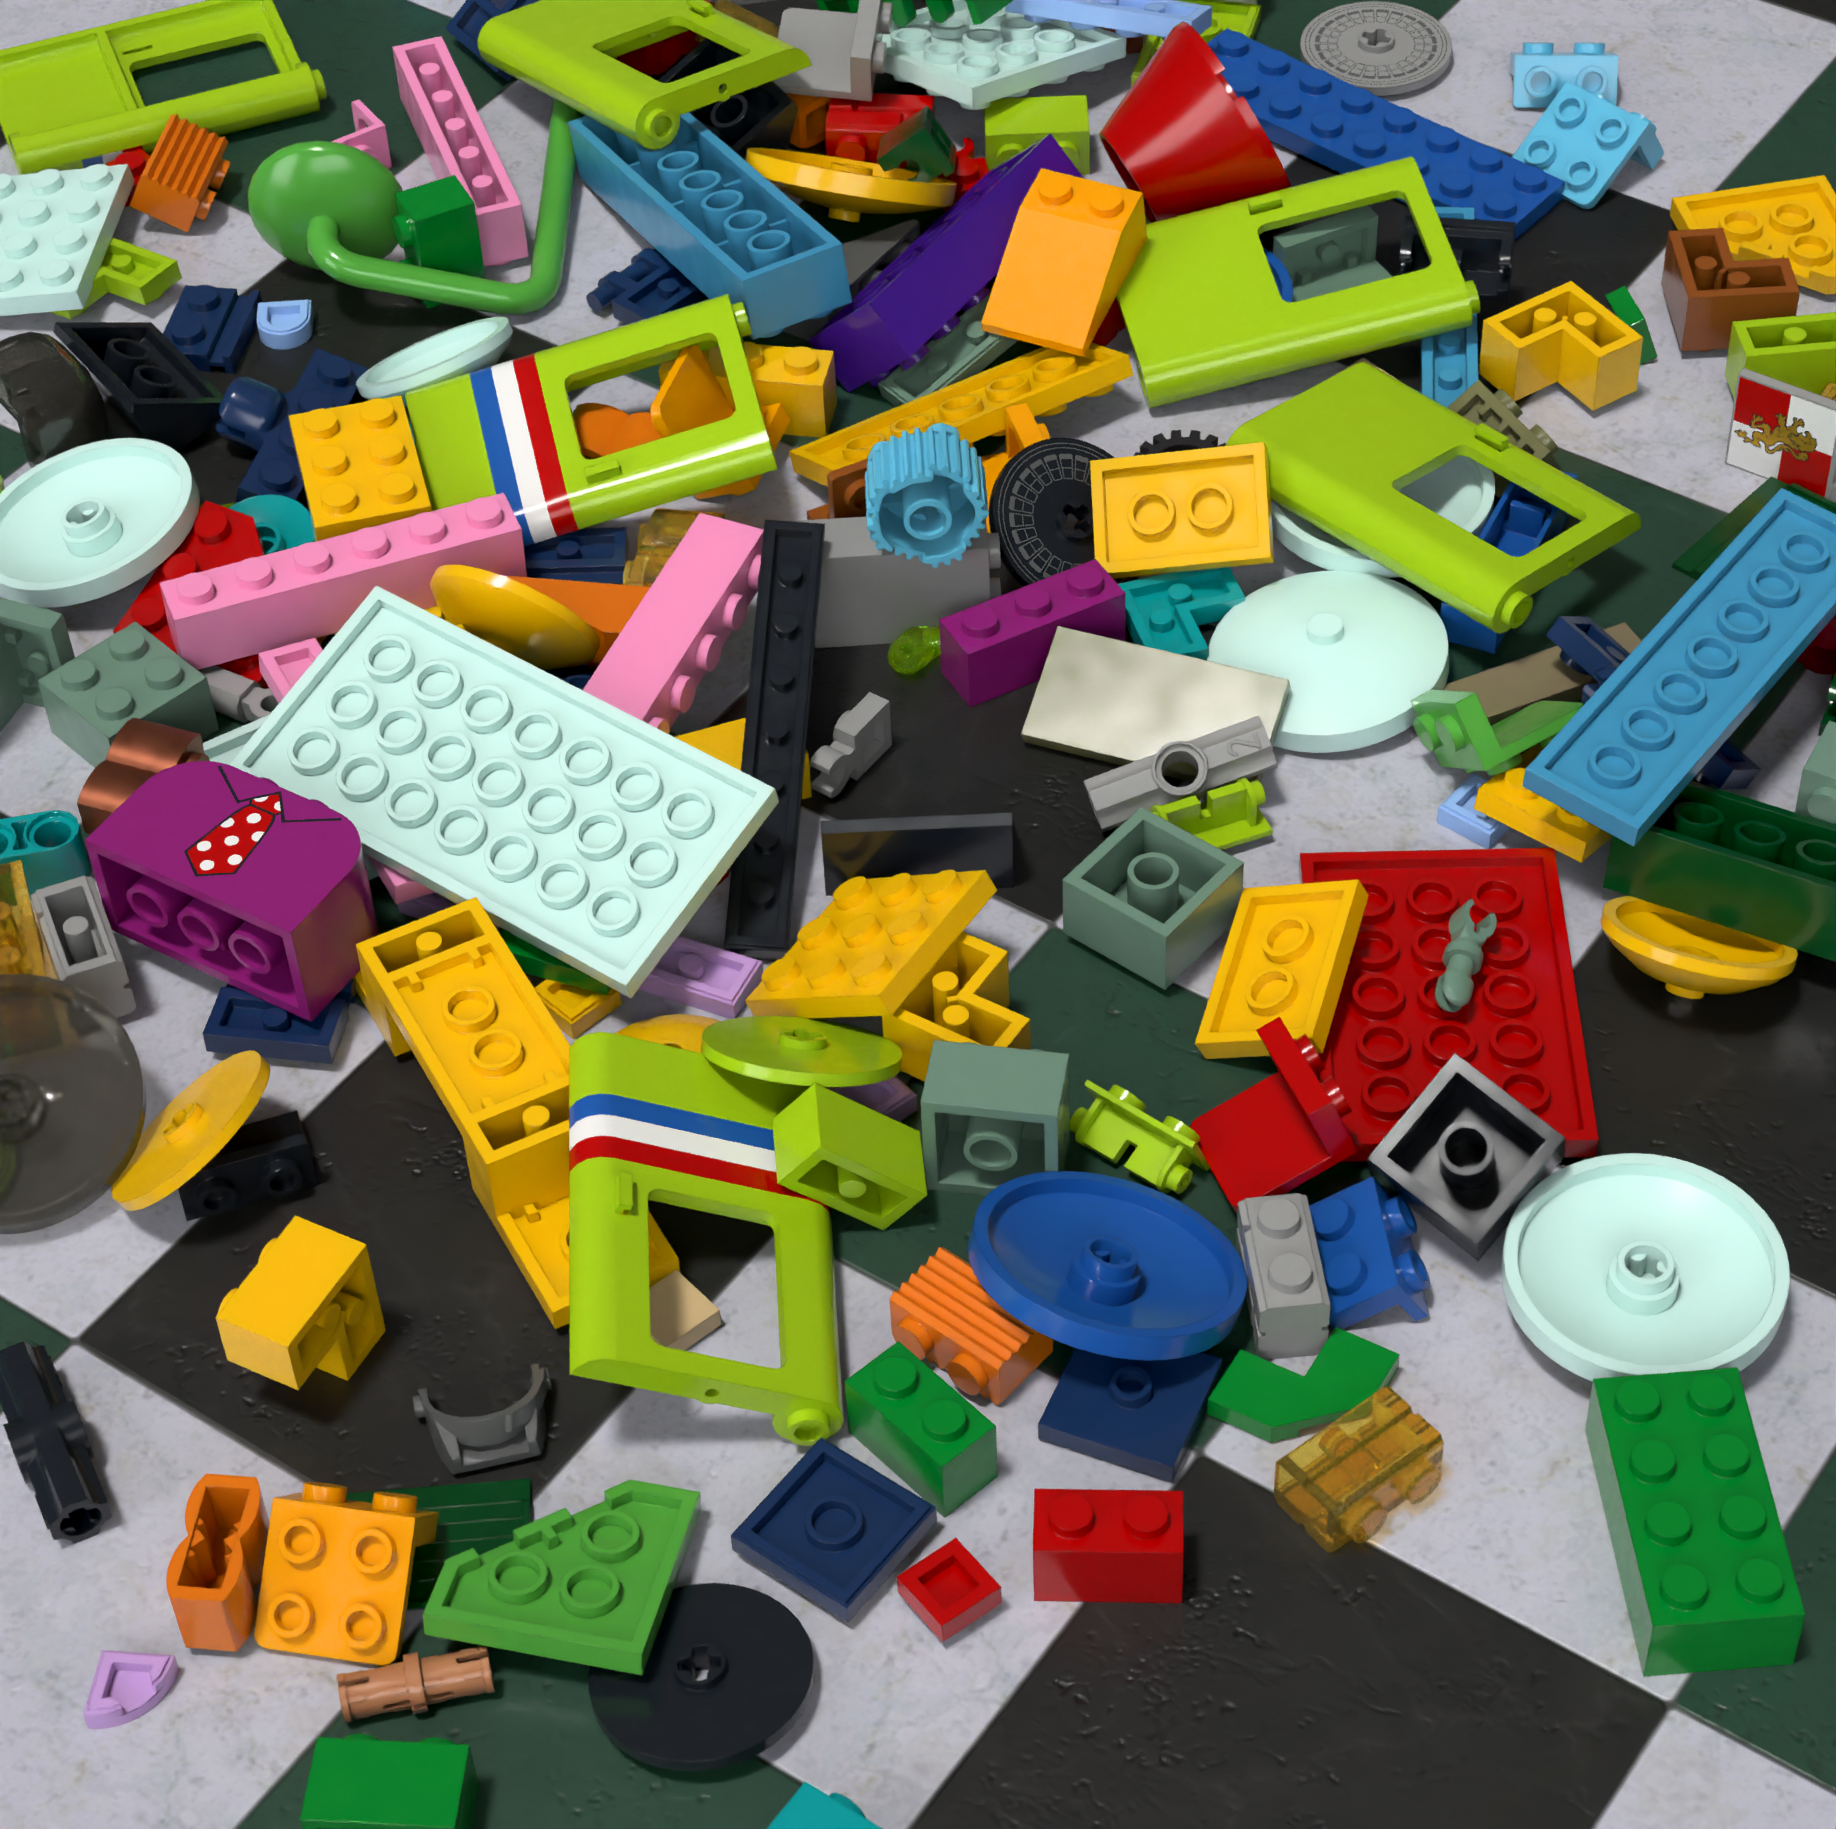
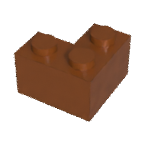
M1723 228L1668 231L1661 285L1681 351L1696 350L1706 352L1714 349H1729L1733 321L1796 316L1800 290L1789 258L1733 261Z

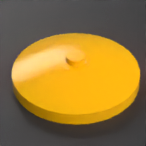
M748 148L745 160L780 191L793 197L828 207V217L850 222H860L861 213L904 214L953 206L957 186L956 182L942 177H936L929 183L907 181L919 173L912 170L894 168L884 172L881 166L876 163L798 151Z

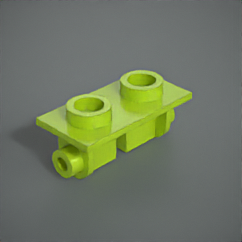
M1241 778L1236 783L1207 791V802L1200 803L1196 795L1165 805L1156 804L1150 807L1151 813L1220 850L1273 834V829L1258 808L1259 805L1266 802L1264 788L1258 780L1249 782L1248 779Z
M1089 1080L1085 1082L1084 1086L1094 1102L1088 1110L1084 1107L1077 1109L1070 1119V1131L1075 1133L1077 1143L1086 1146L1117 1164L1130 1144L1135 1146L1136 1149L1124 1165L1125 1169L1164 1194L1171 1190L1177 1194L1185 1191L1193 1175L1192 1170L1188 1169L1191 1163L1208 1171L1210 1167L1197 1145L1200 1136L1186 1124L1171 1116H1166L1162 1123L1144 1113L1146 1105L1139 1098L1118 1085H1113L1109 1091H1106Z

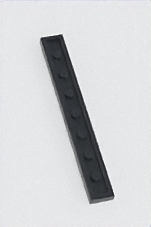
M765 520L741 771L775 788L779 803L732 864L724 950L756 960L777 961L789 951L825 538V524L779 520Z

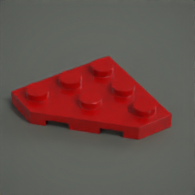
M205 501L199 509L197 518L187 537L174 553L160 564L115 627L113 633L115 634L136 621L177 654L170 635L159 582L240 562L247 558L265 555L261 534L254 518ZM258 654L215 665L259 683L262 689L269 688L260 673Z

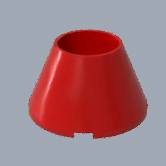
M1184 21L1172 28L1099 133L1101 142L1127 189L1143 193L1145 216L1151 223L1292 187L1270 140L1244 96L1237 97L1221 74L1226 70L1220 60L1196 30Z

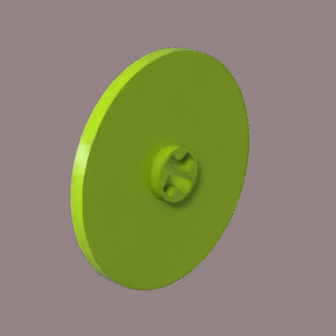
M791 1016L733 1018L707 1027L702 1033L701 1040L702 1054L709 1061L724 1069L756 1079L792 1085L812 1086L816 1083L823 1087H850L874 1084L897 1075L901 1070L902 1050L890 1039L883 1038L882 1035L863 1028L820 1019Z

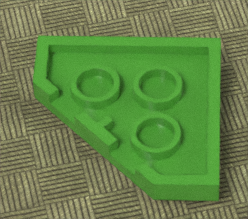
M630 1479L605 1490V1501L571 1515L565 1507L513 1530V1541L481 1555H478L474 1548H471L446 1559L423 1613L424 1635L643 1675L701 1513L700 1492Z

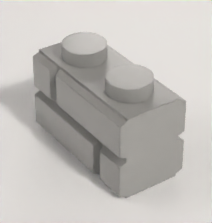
M84 875L35 890L36 892L30 895L74 1028L83 1029L130 1014L131 1011L137 1008L123 958L93 877Z
M1294 1193L1245 1198V1200L1238 1202L1236 1250L1241 1257L1247 1274L1246 1301L1251 1326H1253L1257 1356L1265 1360L1318 1355L1328 1340L1331 1305L1307 1195Z

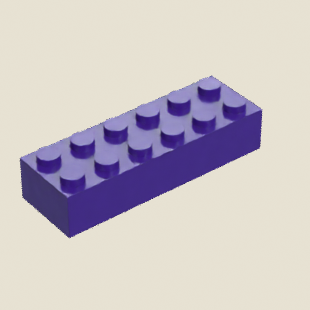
M1051 133L987 172L953 206L943 213L852 299V303L846 304L808 340L814 349L834 351L835 376L848 393L866 382L872 388L877 387L878 383L898 368V364L904 371L911 368L930 352L925 343L931 337L936 341L960 323L961 320L956 313L961 308L965 312L976 306L990 294L986 284L991 279L995 282L1019 207L1041 168L1083 178Z

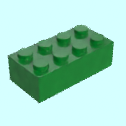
M1738 1367L1593 1379L1585 1432L1643 1677L1793 1665L1805 1612Z

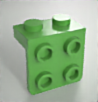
M1430 690L1411 700L1418 716L1413 720L1416 734L1426 749L1434 751L1440 766L1465 769L1466 773L1487 771L1489 776L1500 774L1517 766L1523 761L1520 753L1537 743H1540L1541 747H1546L1584 705L1579 702L1542 700L1523 708L1491 726L1476 692Z

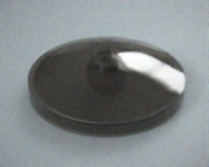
M32 974L0 975V1234L7 1235L31 1232L58 1224L80 1213L104 1195L126 1169L135 1153L142 1134L146 1114V1086L143 1071L134 1045L118 1019L102 1003L83 990L60 980Z

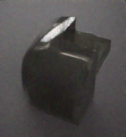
M26 332L0 341V404L18 422L28 464L31 468L75 447L113 439L103 397L89 370L61 342L49 334Z

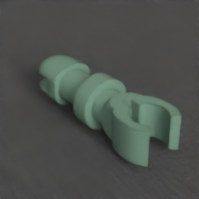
M1473 899L1463 904L1450 917L1449 933L1451 934L1452 942L1447 944L1443 954V964L1446 967V971L1438 978L1434 991L1438 1006L1449 1013L1459 1011L1471 999L1474 988L1471 977L1478 973L1483 962L1484 954L1481 947L1486 939L1494 933L1497 925L1495 913L1489 914L1475 925L1470 917V908L1475 905Z

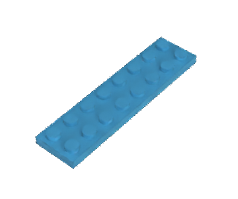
M1781 488L1525 770L1522 786L1634 847L1836 615V514Z

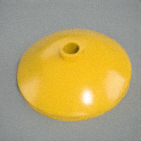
M454 564L438 567L431 579L430 587L435 602L451 624H463L465 631L541 670L577 667L592 661L598 652L600 639L588 623L564 605L520 582L483 569Z
M1632 896L1618 897L1608 901L1603 907L1600 918L1601 927L1609 941L1629 961L1645 974L1665 982V989L1684 998L1701 999L1704 997V993L1736 994L1774 984L1792 973L1798 956L1797 949Z

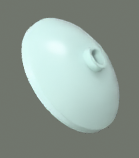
M506 317L485 318L451 328L419 341L377 363L358 378L356 386L360 395L369 400L401 395L404 407H407L406 392L494 366L509 345L513 329Z

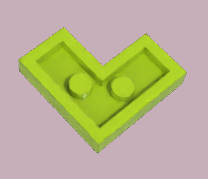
M112 237L100 269H98L94 277L93 286L84 309L53 311L52 313L71 320L75 316L86 312L90 305L108 292L146 306L150 302L159 299L163 292L182 279L178 262L172 258Z

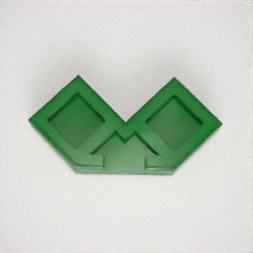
M1335 1327L1305 1376H1301L1240 1349L1208 1398L1207 1414L1269 1442L1299 1436L1300 1429L1337 1421L1338 1426L1364 1421L1369 1418L1398 1371L1400 1354Z

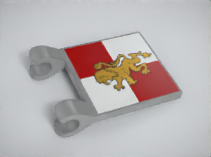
M1743 368L1738 374L1725 464L1765 479H1769L1772 476L1786 484L1796 483L1836 503V401Z

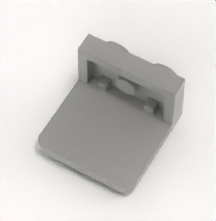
M860 0L858 13L788 8L784 10L781 17L778 39L803 50L809 56L812 66L775 79L773 82L786 94L872 101L876 73L884 74L887 44L882 42L883 34H891L893 3L884 2V0Z

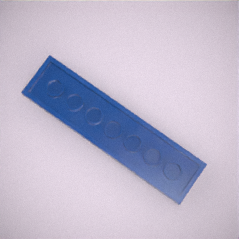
M1226 28L1207 43L1226 70L1221 74L1238 98L1244 96L1269 140L1339 173L1344 174L1412 156L1418 165L1434 207H1473L1475 220L1515 222L1514 241L1563 199L1561 194L1565 189V181L1545 173L1540 168L1523 163L1501 153L1496 148L1479 143L1457 133L1452 128L1437 124L1413 113L1408 108L1393 104L1371 94L1366 89L1349 84L1328 74L1324 70L1316 69L1288 56L1282 51L1272 49L1250 39L1240 32ZM1395 198V199H1397V200H1399V201H1401V202L1406 203V202H1405L1404 200H1402V199Z

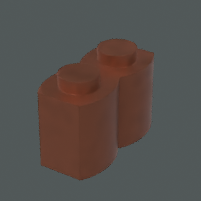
M138 718L128 720L114 738L106 760L102 761L92 771L79 795L77 805L85 833L91 834L144 782L160 771L182 763L210 761L209 757L205 755L201 734Z

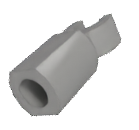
M215 665L199 670L200 673L207 677L215 712L246 724L248 721L253 722L271 714L278 705L270 688L262 689L259 683Z

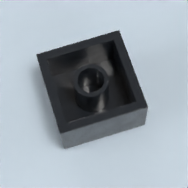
M1454 1053L1369 1155L1367 1160L1370 1177L1373 1176L1394 1196H1402L1412 1210L1479 1261L1509 1225L1512 1215L1524 1197L1538 1183L1547 1178L1565 1157V1137Z

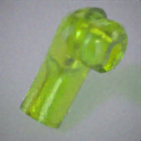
M912 626L903 632L889 647L887 656L891 667L899 673H917L937 656H941L939 626Z

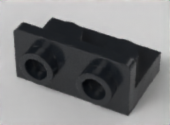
M293 1111L242 1125L213 1159L178 1188L186 1220L190 1221L208 1215L221 1214L230 1209L277 1196H286L295 1191L317 1186L318 1181L309 1143L303 1132L298 1112Z

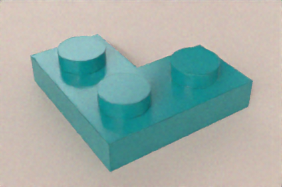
M1230 567L1166 573L1118 584L1126 593L1125 625L1134 644L1202 660H1207V657H1209V648L1198 625L1222 620L1232 607L1245 602L1246 599Z

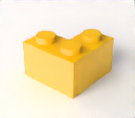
M1570 281L1483 320L1479 374L1498 390L1500 388L1504 390L1514 402L1558 382L1594 411L1637 390L1643 337L1574 282Z
M962 932L892 1016H882L883 1038L890 1039L902 1050L900 1071L925 1082L934 1040L1031 1049L1030 1018L1007 1009L1010 1004L1008 951Z
M296 1215L278 1238L271 1239L265 1245L257 1265L239 1288H234L227 1293L215 1317L228 1361L296 1390L301 1388L315 1368L348 1381L386 1331L367 1245Z

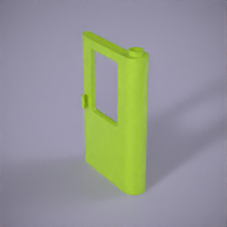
M540 0L495 16L485 23L478 36V50L481 57L487 63L641 146L652 150L662 149L671 143L680 127V115L717 101H726L735 94L812 66L809 56L803 50L713 8L712 4L704 0ZM688 30L742 55L736 59L670 83L659 82L614 59L617 56Z
M1412 156L1146 224L1147 241L1116 296L1134 349L1138 378L1148 409L1470 327L1473 323L1472 314L1480 313V301L1473 280L1464 281L1418 165ZM1399 198L1407 203L1431 265L1429 267L1296 302H1286L1281 298L1259 239L1263 232L1390 199Z
M1366 362L1357 363L1245 422L1233 432L1225 445L1264 442L1268 448L1270 497L1272 501L1499 634L1508 631L1510 628H1518L1525 622L1533 607L1532 594L1560 577L1567 576L1573 569L1641 529L1639 514L1509 442V437L1483 423L1478 425ZM1462 455L1473 459L1579 519L1581 522L1526 555L1515 557L1504 553L1398 490Z

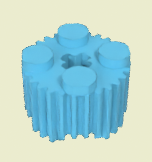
M944 423L933 424L928 427L926 432H921L919 428H915L914 433L909 434L905 430L902 431L901 438L891 436L890 441H881L874 444L867 456L865 497L867 529L870 531L871 541H876V548L878 550L886 549L889 552H892L894 548V555L899 556L905 553L906 559L909 560L914 556H918L919 561L931 564L933 568H938L941 562L946 566L951 565V559L953 558L958 561L962 560V553L965 552L966 546L970 547L972 545V537L979 538L980 529L985 528V518H988L989 515L985 469L982 465L981 456H977L976 448H969V443L966 439L960 440V433L957 428Z

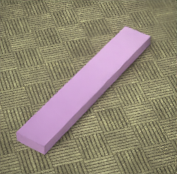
M435 892L397 905L399 913L421 919L454 906L456 903ZM678 935L639 987V990L733 1019L739 1016L746 1005V998L762 980L763 965L762 961Z

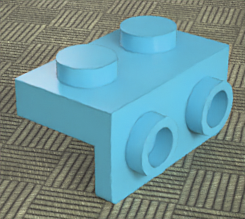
M1524 42L1522 52H1510L1509 73L1513 75L1512 103L1515 107L1548 108L1566 82L1589 93L1591 91L1597 92L1606 97L1613 105H1616L1619 55L1613 52H1605V43L1576 42L1574 43V52H1553L1554 43Z

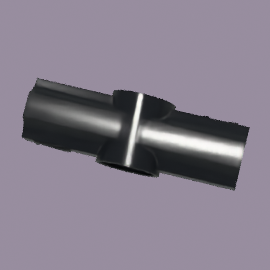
M23 1341L0 1350V1404L8 1422L3 1426L25 1484L31 1483L33 1486L35 1499L53 1540L66 1539L77 1543L99 1534L101 1526L113 1516L91 1462L94 1454L73 1399L66 1400L62 1390L63 1387L51 1356H48L45 1346H31Z

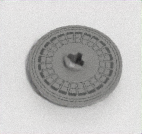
M1379 1L1345 4L1320 14L1306 26L1300 41V57L1303 63L1316 69L1324 70L1328 74L1358 88L1366 89L1376 96L1407 93L1432 83L1447 69L1451 60L1452 50L1450 35L1437 19L1410 6Z

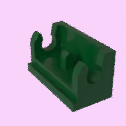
M927 105L880 137L876 160L884 172L899 167L905 161L907 163L906 169H919L917 176L909 178L907 181L929 183L942 173L947 177L955 171L957 148Z

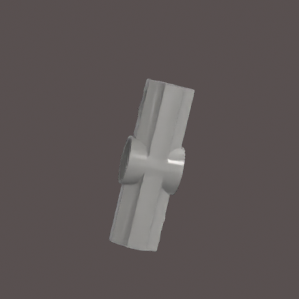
M1258 715L1188 742L1182 740L1169 742L1161 747L1156 754L1083 780L1097 822L1102 833L1120 827L1140 807L1150 811V807L1153 805H1165L1194 795L1200 801L1207 794V791L1236 783L1241 778L1249 779L1276 769L1278 764L1266 729ZM1183 761L1195 767L1198 772L1197 778L1186 787H1174L1165 781L1163 773L1172 763Z

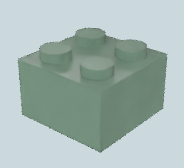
M136 621L37 680L52 733L94 768L106 760L114 738L123 725L131 718H138L199 733L202 740L219 730L207 677Z
M1140 807L1063 879V933L1166 990L1232 926L1243 891L1244 862Z
M934 1040L921 1097L923 1157L927 1190L987 1196L999 1185L1024 1175L1065 1171L1070 1145L1069 1054L1046 1052L1039 1049L1027 1050L979 1045L971 1042L958 1043Z

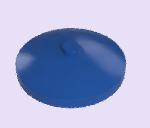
M1050 1171L1024 1175L1009 1180L993 1189L982 1200L977 1208L968 1240L969 1262L976 1278L991 1298L1004 1310L1030 1328L1058 1342L1109 1357L1147 1361L1169 1360L1206 1351L1219 1344L1233 1330L1239 1318L1247 1291V1274L1240 1255L1227 1237L1209 1220L1187 1205L1157 1190L1135 1182L1102 1174Z

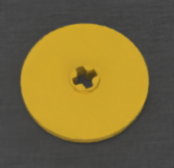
M243 1051L213 1066L186 1087L150 1123L124 1158L112 1184L111 1192L113 1199L128 1211L144 1209L162 1200L198 1173L230 1141L256 1107L269 1081V1063L256 1051Z

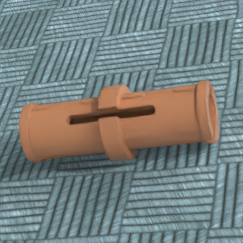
M482 1645L458 1652L420 1658L419 1653L415 1652L403 1655L404 1662L365 1671L337 1674L338 1692L345 1723L372 1717V1715L411 1708L414 1715L429 1712L428 1705L465 1696L495 1692L487 1646Z

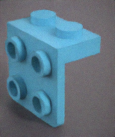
M1566 82L1513 154L1512 158L1540 168L1545 173L1565 181V189L1561 194L1563 199L1582 209H1591L1598 203L1630 158L1653 170L1665 152L1655 134L1657 128L1649 119L1637 112L1629 113L1613 105L1606 97L1597 92L1591 91L1589 93Z

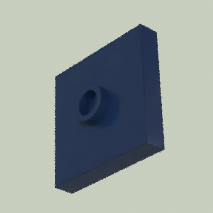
M1075 1348L1038 1423V1439L1173 1483L1208 1406V1398L1222 1375V1359L1200 1352L1195 1355L1169 1360H1130L1095 1354Z
M821 1437L731 1534L732 1550L848 1623L936 1524L937 1510L934 1505Z

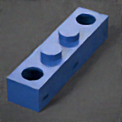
M1564 472L1577 480V475ZM1510 481L1478 538L1508 555L1521 557L1561 534L1571 515ZM1548 512L1549 516L1545 521V514ZM1442 601L1440 618L1444 623L1448 641L1488 653H1496L1507 631L1501 634L1496 633Z

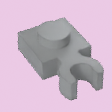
M869 692L852 710H848L840 716L834 727V742L830 746L824 745L820 747L810 759V766L822 771L811 783L812 789L828 797H835L844 788L849 777L858 780L892 746L889 700Z

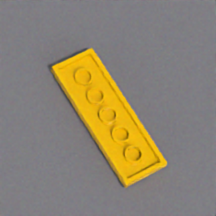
M1092 342L1084 357L1047 347L1039 348L789 451L793 470L797 474L828 487L827 475L831 471L868 459L867 456L874 444L881 441H890L891 436L901 438L902 431L905 430L909 434H913L915 428H919L921 432H926L928 427L936 423H944L956 427L960 433V440L966 439L969 443V448H972L973 442L987 436L1005 435V407L1027 403L1034 417H1046L1065 411L1068 408L1067 403L1083 396L1096 397L1111 392L1114 389V383L1133 376L1129 355Z

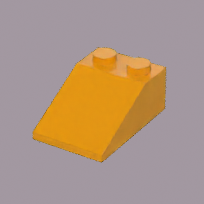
M1041 168L1019 207L981 322L982 331L1084 357L1147 241L1143 193Z

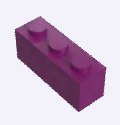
M1094 559L939 619L941 672L969 707L1040 680L1058 626L1125 641L1126 593L1101 564Z

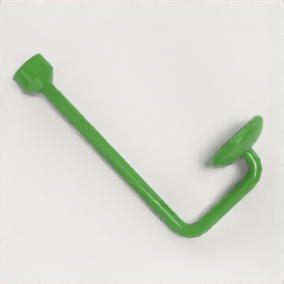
M553 98L531 272L529 279L523 282H501L383 259L391 254L398 245L392 227V217L398 216L395 193L403 191L402 187L392 172L376 158L358 148L338 142L309 141L295 143L277 150L266 158L252 175L248 188L249 214L254 227L264 241L280 255L301 266L323 271L336 281L358 288L495 314L524 315L536 312L554 300L562 282L576 168V158L568 122L581 118V113Z

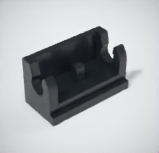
M1405 215L1399 260H1401L1399 275L1425 269L1431 265L1414 220L1410 215ZM1439 217L1464 281L1473 280L1478 292L1479 301L1507 303L1513 269L1515 222Z

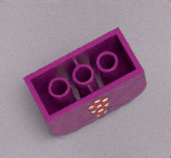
M194 761L178 764L160 771L144 782L85 839L102 904L113 931L310 1022L361 970L355 944L379 935L361 840L354 824L347 817L330 809L319 800H309L279 787L268 778H258L228 764L213 761Z

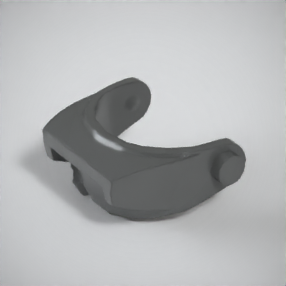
M540 1363L530 1364L532 1373L530 1382L532 1387L529 1392L512 1406L484 1416L458 1417L445 1414L433 1407V1402L428 1396L427 1387L417 1390L418 1395L412 1396L416 1419L425 1417L437 1453L452 1474L491 1467L542 1454L546 1436L544 1400L547 1390L551 1389L547 1367H541Z

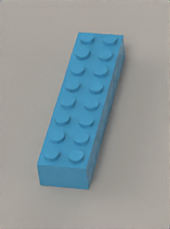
M689 112L680 115V127L671 143L662 149L655 150L643 147L587 116L568 122L580 178L709 299L729 294L732 304L743 301L752 334L749 336L753 340L759 337L768 338L776 336L788 326L807 319L826 317L834 309L852 303L842 243Z

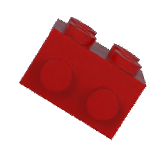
M1280 1016L1256 1030L1275 1063L1278 1072L1199 1116L1190 1125V1128L1200 1136L1197 1145L1236 1213L1238 1211V1202L1245 1200V1198L1283 1195L1358 1152L1341 1119L1352 1112L1344 1095L1332 1076L1322 1082L1318 1080L1316 1074L1326 1068L1306 1034L1294 1040Z

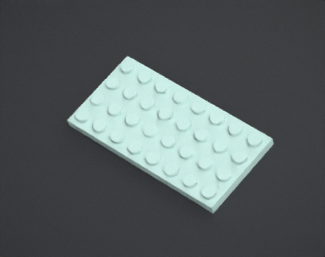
M375 586L229 764L258 778H268L279 787L309 800L315 799L323 802L330 809L341 813L354 824L360 836L363 853L456 904L477 897L493 924L629 998L633 997L779 803L775 788L378 586Z

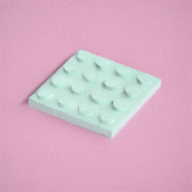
M952 0L955 8L954 15L943 23L935 22L930 16L928 7L916 10V18L905 27H899L892 21L891 34H883L882 42L887 44L884 72L893 75L896 81L911 82L926 88L928 94L945 96L960 102L962 108L969 110L988 108L991 105V101L1003 97L1024 96L1029 93V89L1043 84L1063 83L1067 81L1068 76L1082 71L1102 70L1105 68L1106 63L1126 57V37L1119 36L1100 27L1092 30L1074 29L1070 27V22L1053 19L1043 23L1029 22L1024 19L1023 14L1006 12V6L982 24L973 25L966 0Z
M95 164L83 169L63 171L45 169L38 173L13 176L0 174V316L84 309L93 286L94 277L98 269H100L134 184V178L128 164L113 166Z

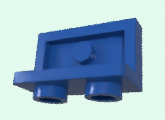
M1372 1176L1309 1206L1331 1305L1329 1324L1334 1329L1338 1327L1343 1330L1398 1304L1416 1322L1429 1316L1424 1290L1430 1288V1278L1422 1259L1413 1248L1411 1235L1417 1233V1224L1409 1205L1402 1196L1398 1195L1393 1198Z

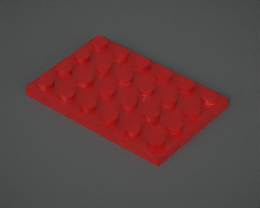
M1553 848L1300 853V884L1359 879L1369 895L1324 1051L1318 1054L1326 1068L1317 1074L1318 1080L1322 1082L1332 1076L1352 1110L1351 1113L1341 1119L1358 1152L1341 1162L1368 1161L1369 1155L1454 1053L1565 1137L1564 1158L1596 1157L1599 1138L1555 850ZM1473 899L1475 905L1470 908V917L1475 925L1491 913H1495L1497 925L1494 933L1486 939L1481 947L1484 954L1483 962L1478 973L1471 977L1474 983L1471 999L1459 1011L1449 1013L1438 1006L1434 991L1438 978L1446 971V967L1443 964V954L1447 944L1452 942L1451 934L1449 933L1450 917L1463 904Z

